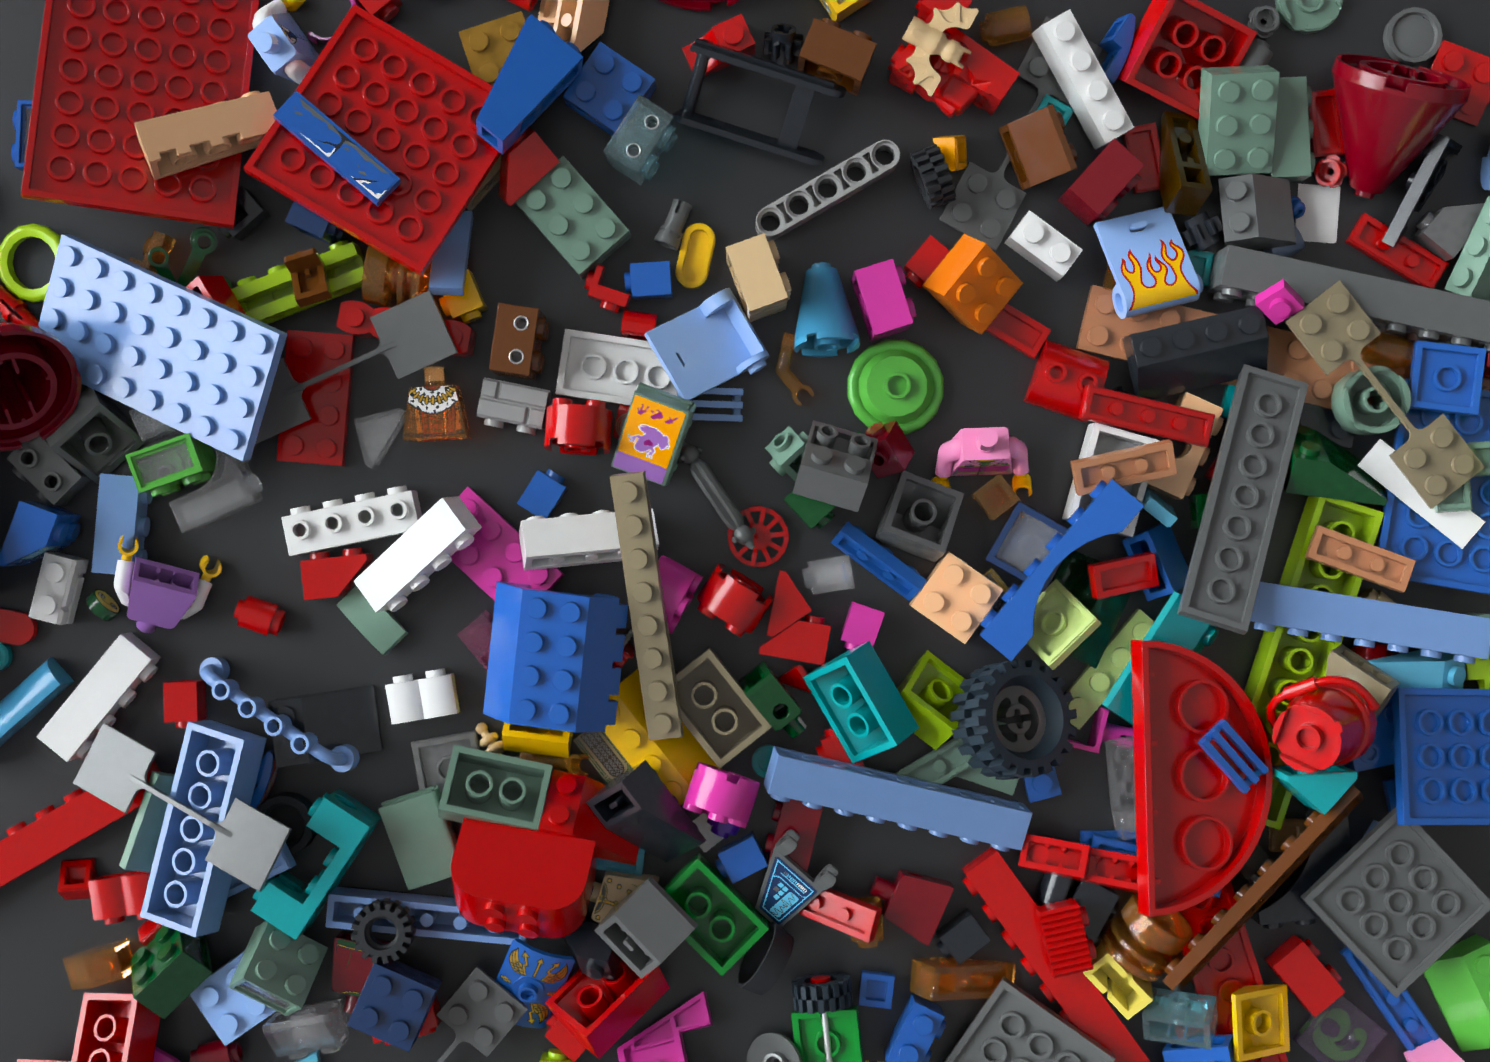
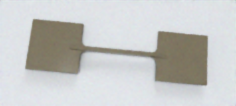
M1340 280L1285 322L1326 375H1329L1345 361H1354L1408 430L1409 439L1407 442L1391 453L1389 457L1430 509L1434 508L1485 468L1444 414L1440 415L1423 429L1415 428L1361 359V350L1379 336L1381 332Z

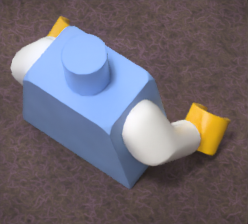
M274 0L255 13L252 23L254 29L249 32L248 38L274 74L300 85L319 54L290 13H287V10L291 12L297 11L306 0Z

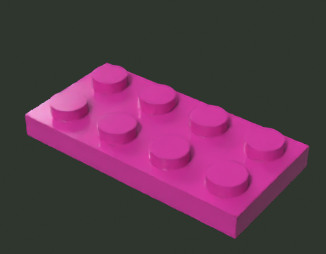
M467 487L460 494L459 497L482 528L473 535L475 539L469 546L462 550H457L450 556L452 562L494 601L497 581L531 585L533 589L551 591L565 574L559 568L524 571L519 531L472 488Z

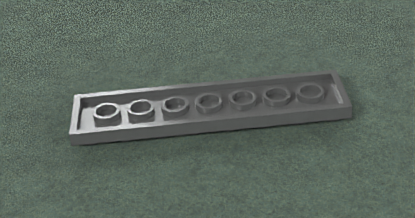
M1244 364L1238 376L1177 612L1178 615L1242 635L1248 632L1308 383Z

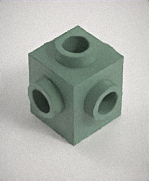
M788 426L765 447L773 457L769 463L781 476L787 473L796 481L808 440L806 433L802 431L798 435Z

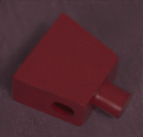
M900 869L894 882L877 875L871 886L870 894L885 900L882 914L887 920L929 946L954 887L947 880Z

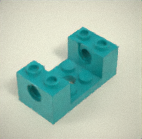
M337 789L331 794L326 792L322 798L318 797L307 813L311 816V819L306 826L337 846L330 851L323 862V865L327 866L326 870L323 869L318 876L315 875L309 885L289 872L284 871L279 877L273 876L269 878L262 891L256 890L252 897L256 900V903L250 911L295 940L311 927L328 901V894L338 886L382 819L379 814L341 789Z

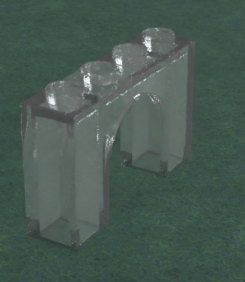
M135 409L129 411L142 442H156L179 431ZM215 448L216 467L211 479L203 487L169 502L182 533L195 532L264 500L261 494L263 491L262 484L259 478L252 474L247 463L249 460L241 461Z

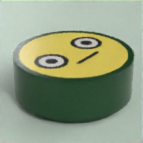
M95 589L86 598L88 608L93 614L104 621H111L120 613V607L117 602L103 590Z

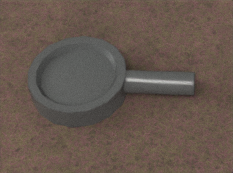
M1418 7L1403 9L1393 16L1385 26L1383 34L1385 50L1393 60L1399 61V64L1408 66L1421 64L1435 55V53L1437 54L1443 37L1441 24L1436 16L1426 9Z

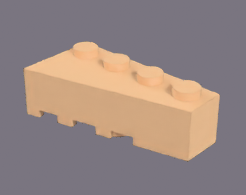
M252 91L244 94L241 98L220 101L203 107L134 122V126L154 180L258 147L275 122L273 114L277 110L269 91L262 93L260 91Z

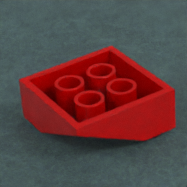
M1152 0L1134 33L1127 60L1117 78L1199 120L1201 69L1239 66L1257 32L1198 0Z

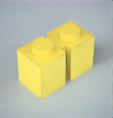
M1108 936L1103 938L1096 948L1097 958L1092 959L1094 969L1084 971L1083 974L1102 994L1107 991V999L1129 1020L1153 1001L1152 985L1149 979L1132 962L1127 964V956Z

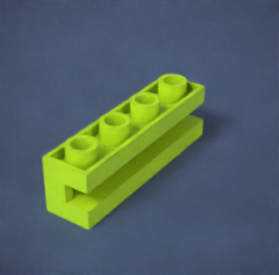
M343 240L330 245V251L320 254L327 269L332 294L331 299L300 308L295 300L291 273L285 264L270 268L268 275L258 279L256 276L241 279L237 282L238 286L231 290L246 315L265 324H270L373 284V280L360 247L354 242L348 243V240Z

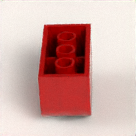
M464 818L451 861V875L456 906L466 920L475 925L484 926L492 932L501 933L504 930L517 932L519 935L530 939L537 938L538 936L544 938L565 937L580 927L587 914L597 871L596 841Z

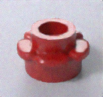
M1328 155L1326 159H1320L1317 162L1314 175L1321 186L1335 188L1343 183V178L1347 176L1348 169L1347 165L1341 162L1340 157ZM1330 168L1334 170L1332 175L1328 173Z

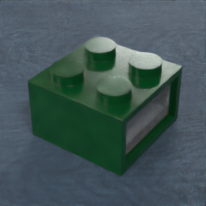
M163 925L156 933L155 938L146 947L139 948L131 958L133 999L165 1019L213 973L207 936L193 937Z

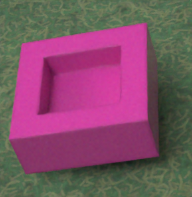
M1282 279L1256 295L1255 305L1277 325L1304 309V300Z

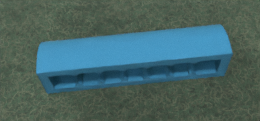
M53 657L48 658L0 701V747L74 682Z

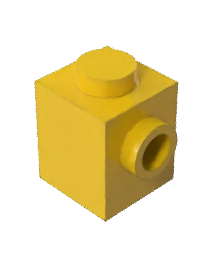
M467 269L464 296L443 295V297L439 298L446 317L451 315L455 321L462 320L464 324L480 319L482 317L481 312L488 310L474 275L469 269Z

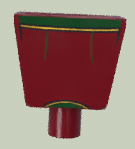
M341 931L334 940L332 990L347 994L343 1010L352 1014L374 963L371 962L372 958L367 957L366 960L361 957L363 954L361 950H355L356 941L351 940V932ZM375 938L377 941H379V942H381V943L391 942V941H387V940Z

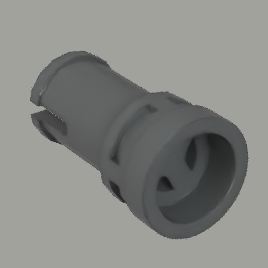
M673 199L664 225H660L659 231L654 237V242L670 250L678 251L681 238L683 237L682 230L693 206L685 201H682L681 204L679 199Z

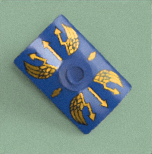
M518 938L512 941L495 981L528 1007V1010L515 1025L528 1028H544L546 1026V1021L552 1012L545 1002L566 983L575 963L573 956H562L544 952Z

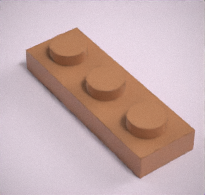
M1169 439L1070 461L1075 491L1078 496L1090 494L1101 480L1108 483L1113 478L1121 486H1127L1178 474L1173 442Z
M1319 525L1315 526L1304 557L1399 593L1405 592L1416 562L1413 559Z

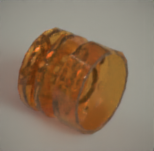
M368 246L362 275V297L364 302L389 306L396 293L398 305L429 291L432 261L421 277L383 253Z
M1134 893L1121 910L1122 916H1117L1111 923V926L1101 936L1102 943L1111 957L1128 972L1147 981H1158L1165 972V968L1173 961L1172 956L1178 955L1193 936L1192 929L1179 912L1153 917L1138 913V893Z

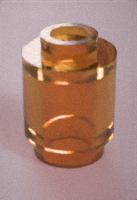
M1381 332L1379 336L1361 350V355L1365 363L1391 369L1406 368L1412 360L1414 346L1405 337Z

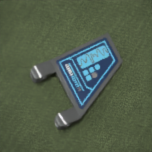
M789 829L775 844L755 909L770 922L774 921L780 927H783L821 892L832 887L836 883V876L839 873L835 866L828 864L814 879L794 862L788 854L796 849L800 836L793 829Z

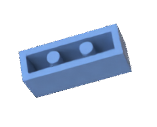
M100 473L92 573L115 574L117 560H121L122 556L118 550V542L122 535H124L122 545L126 549L134 548L136 537L139 539V548L132 555V562H135L136 557L147 559V551L144 550L145 537L148 536L150 531L147 507L153 497L151 493L138 492L133 476Z

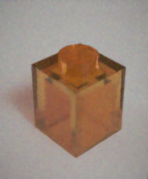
M1000 473L971 494L990 520H995L1020 500Z

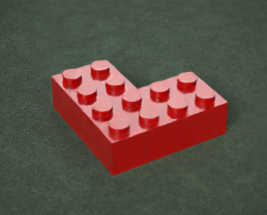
M84 993L72 1060L17 1059V1062H153L160 1016L133 999V994Z

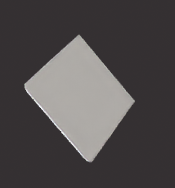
M1298 183L1297 197L1305 204L1306 210L1302 217L1296 219L1295 226L1300 231L1304 241L1336 243L1341 187L1330 188L1329 186L1323 187L1321 185Z

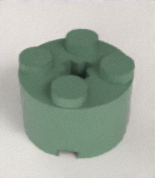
M1368 367L1404 415H1406L1411 406V393L1407 382L1387 367ZM1360 369L1346 374L1335 383L1331 397V407L1335 419L1343 430L1357 435H1371L1391 431L1401 423ZM1373 397L1374 404L1369 405L1367 398Z

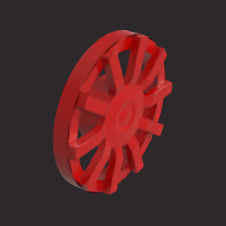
M753 506L742 510L740 513L742 516L746 515L750 528L754 527L756 529L753 538L755 548L753 549L751 561L743 558L742 555L749 548L744 546L737 552L732 541L733 530L729 528L727 538L732 554L741 563L750 567H766L775 563L783 556L789 542V532L784 519L776 511L763 506ZM761 511L759 523L755 524L750 512ZM765 513L775 517L767 526L763 525ZM779 521L783 531L771 533L770 529ZM784 536L782 547L771 541V538ZM768 545L779 551L773 558H770L766 549ZM758 550H762L766 559L765 562H756Z

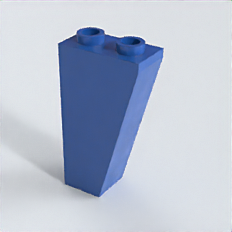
M531 14L526 19L476 119L477 134L503 155L582 72L583 56L578 47L572 42L562 40L556 35L554 28L544 20L539 21Z

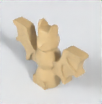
M956 2L953 7L947 10L935 7L933 9V19L929 23H925L922 19L914 16L902 39L915 45L916 49L906 61L912 65L915 71L913 83L922 86L927 91L928 96L933 95L941 81L940 74L934 70L930 63V55H939L945 62L952 63L963 69L964 66L959 63L963 53H972L969 49L961 46L958 41L947 39L943 31L951 27L970 28L979 12L978 8H966L960 2Z

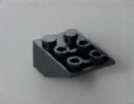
M646 760L609 781L586 802L607 830L665 862L707 841L697 825L679 805L676 797L670 793L657 772L651 768Z

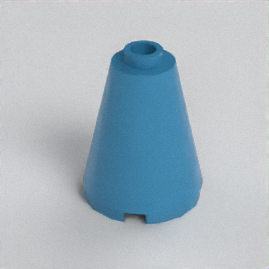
M827 262L815 263L811 266V269L805 272L794 339V351L797 353L802 349L803 356L818 358L838 356L837 350L847 348V353H851L859 348L860 336L838 269L831 267V264Z

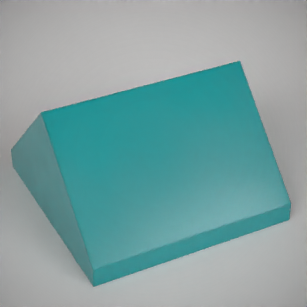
M1289 765L1272 766L1273 778L1302 804L1323 815L1334 806L1358 779L1356 771L1342 765L1330 766L1327 769L1318 770L1314 773L1298 771Z

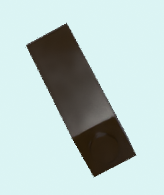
M1164 111L1161 125L1159 179L1164 211L1166 213L1196 216L1213 190L1196 119L1189 114Z

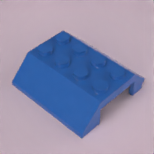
M497 581L483 714L507 724L574 733L605 732L606 725H615L618 701L609 699V695H619L621 667L612 666L613 662H622L625 634L616 633V628H626L628 604L619 603L620 598L614 595L597 593L589 596L533 589L531 585Z

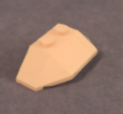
M541 0L538 20L548 22L554 28L557 36L565 42H572L582 52L604 33L610 0Z

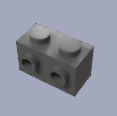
M40 436L21 443L23 448L14 450L6 458L14 466L12 468L13 473L24 482L29 481L37 489L35 494L38 498L50 506L52 504L66 506L91 480L49 447L47 440H42Z

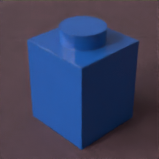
M670 261L630 263V272L624 273L625 291L632 292L634 301L673 298Z
M549 468L546 473L537 470L517 504L536 516L551 518L569 489L563 485L565 478Z
M753 831L719 848V859L715 860L722 877L729 876L732 884L768 866V860Z

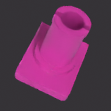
M1099 707L1094 714L1088 743L1067 739V741L1073 744V748L1098 754L1102 742L1130 749L1134 741L1120 736L1133 737V728L1108 723L1109 710Z

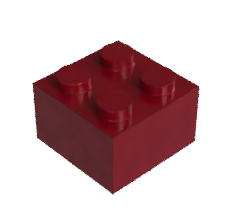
M1114 138L1058 200L1086 226L1094 219L1097 222H1101L1118 205L1119 202L1115 197L1119 196L1122 198L1142 178L1137 173L1144 164Z

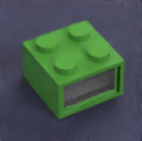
M190 433L125 455L138 492L151 493L152 497L166 496L181 491L180 484L187 486L212 480L211 473L220 471L212 446L191 437Z

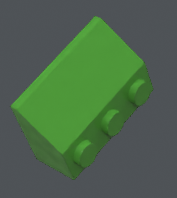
M1475 934L1452 945L1423 973L1462 1052L1490 1049V941Z

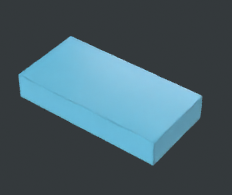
M1147 487L1142 502L1144 504L1143 508L1163 525L1171 527L1178 519L1173 507Z

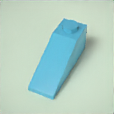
M1421 650L1368 660V662L1399 681L1398 688L1463 689V682L1466 677L1465 663L1453 661L1454 654L1442 652V657L1439 659L1421 656Z

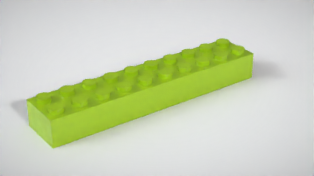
M1308 496L1279 585L1357 597L1363 579L1304 557L1315 526L1318 525L1374 545L1384 512L1350 501ZM1275 625V632L1264 630L1244 692L1253 704L1264 727L1270 748L1272 766L1288 764L1283 762L1279 756L1282 752L1278 748V744L1273 742V729L1266 718L1267 705L1275 695L1283 691L1284 687L1313 676L1317 678L1325 677L1328 656L1333 649L1342 644L1344 636H1342L1340 643L1321 640L1320 632L1309 631L1308 637L1287 634L1288 627ZM1285 699L1279 703L1275 709L1276 719L1287 709V705L1291 700ZM1274 778L1270 810L1265 825L1281 830L1292 794Z

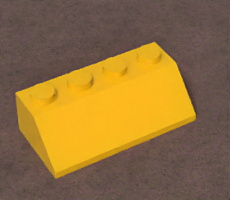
M636 669L620 682L619 695H609V699L618 701L615 725H606L604 733L632 768L646 760L681 806L684 803L698 762L718 766L683 722L684 734L682 737L649 740L639 671Z

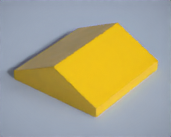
M1248 985L1231 994L1234 1061L1242 1062L1289 1052L1287 985Z

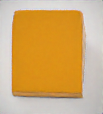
M965 135L933 138L934 144H937V147L939 146L941 153L945 157V162L951 171H958L967 167Z

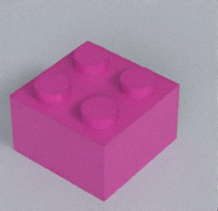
M890 259L854 271L851 283L870 342L908 330L913 324V317H916V310L911 297L905 298L903 285H906V279L901 265L895 266L894 260Z

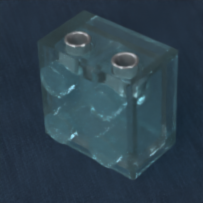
M639 94L603 151L607 163L640 185L645 178L651 180L659 168L660 163L657 162L663 150L668 153L677 139L674 116Z

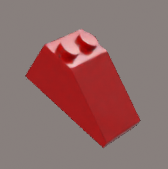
M553 769L539 831L596 841V858L636 866L639 847L607 830L586 803L605 784L584 775Z

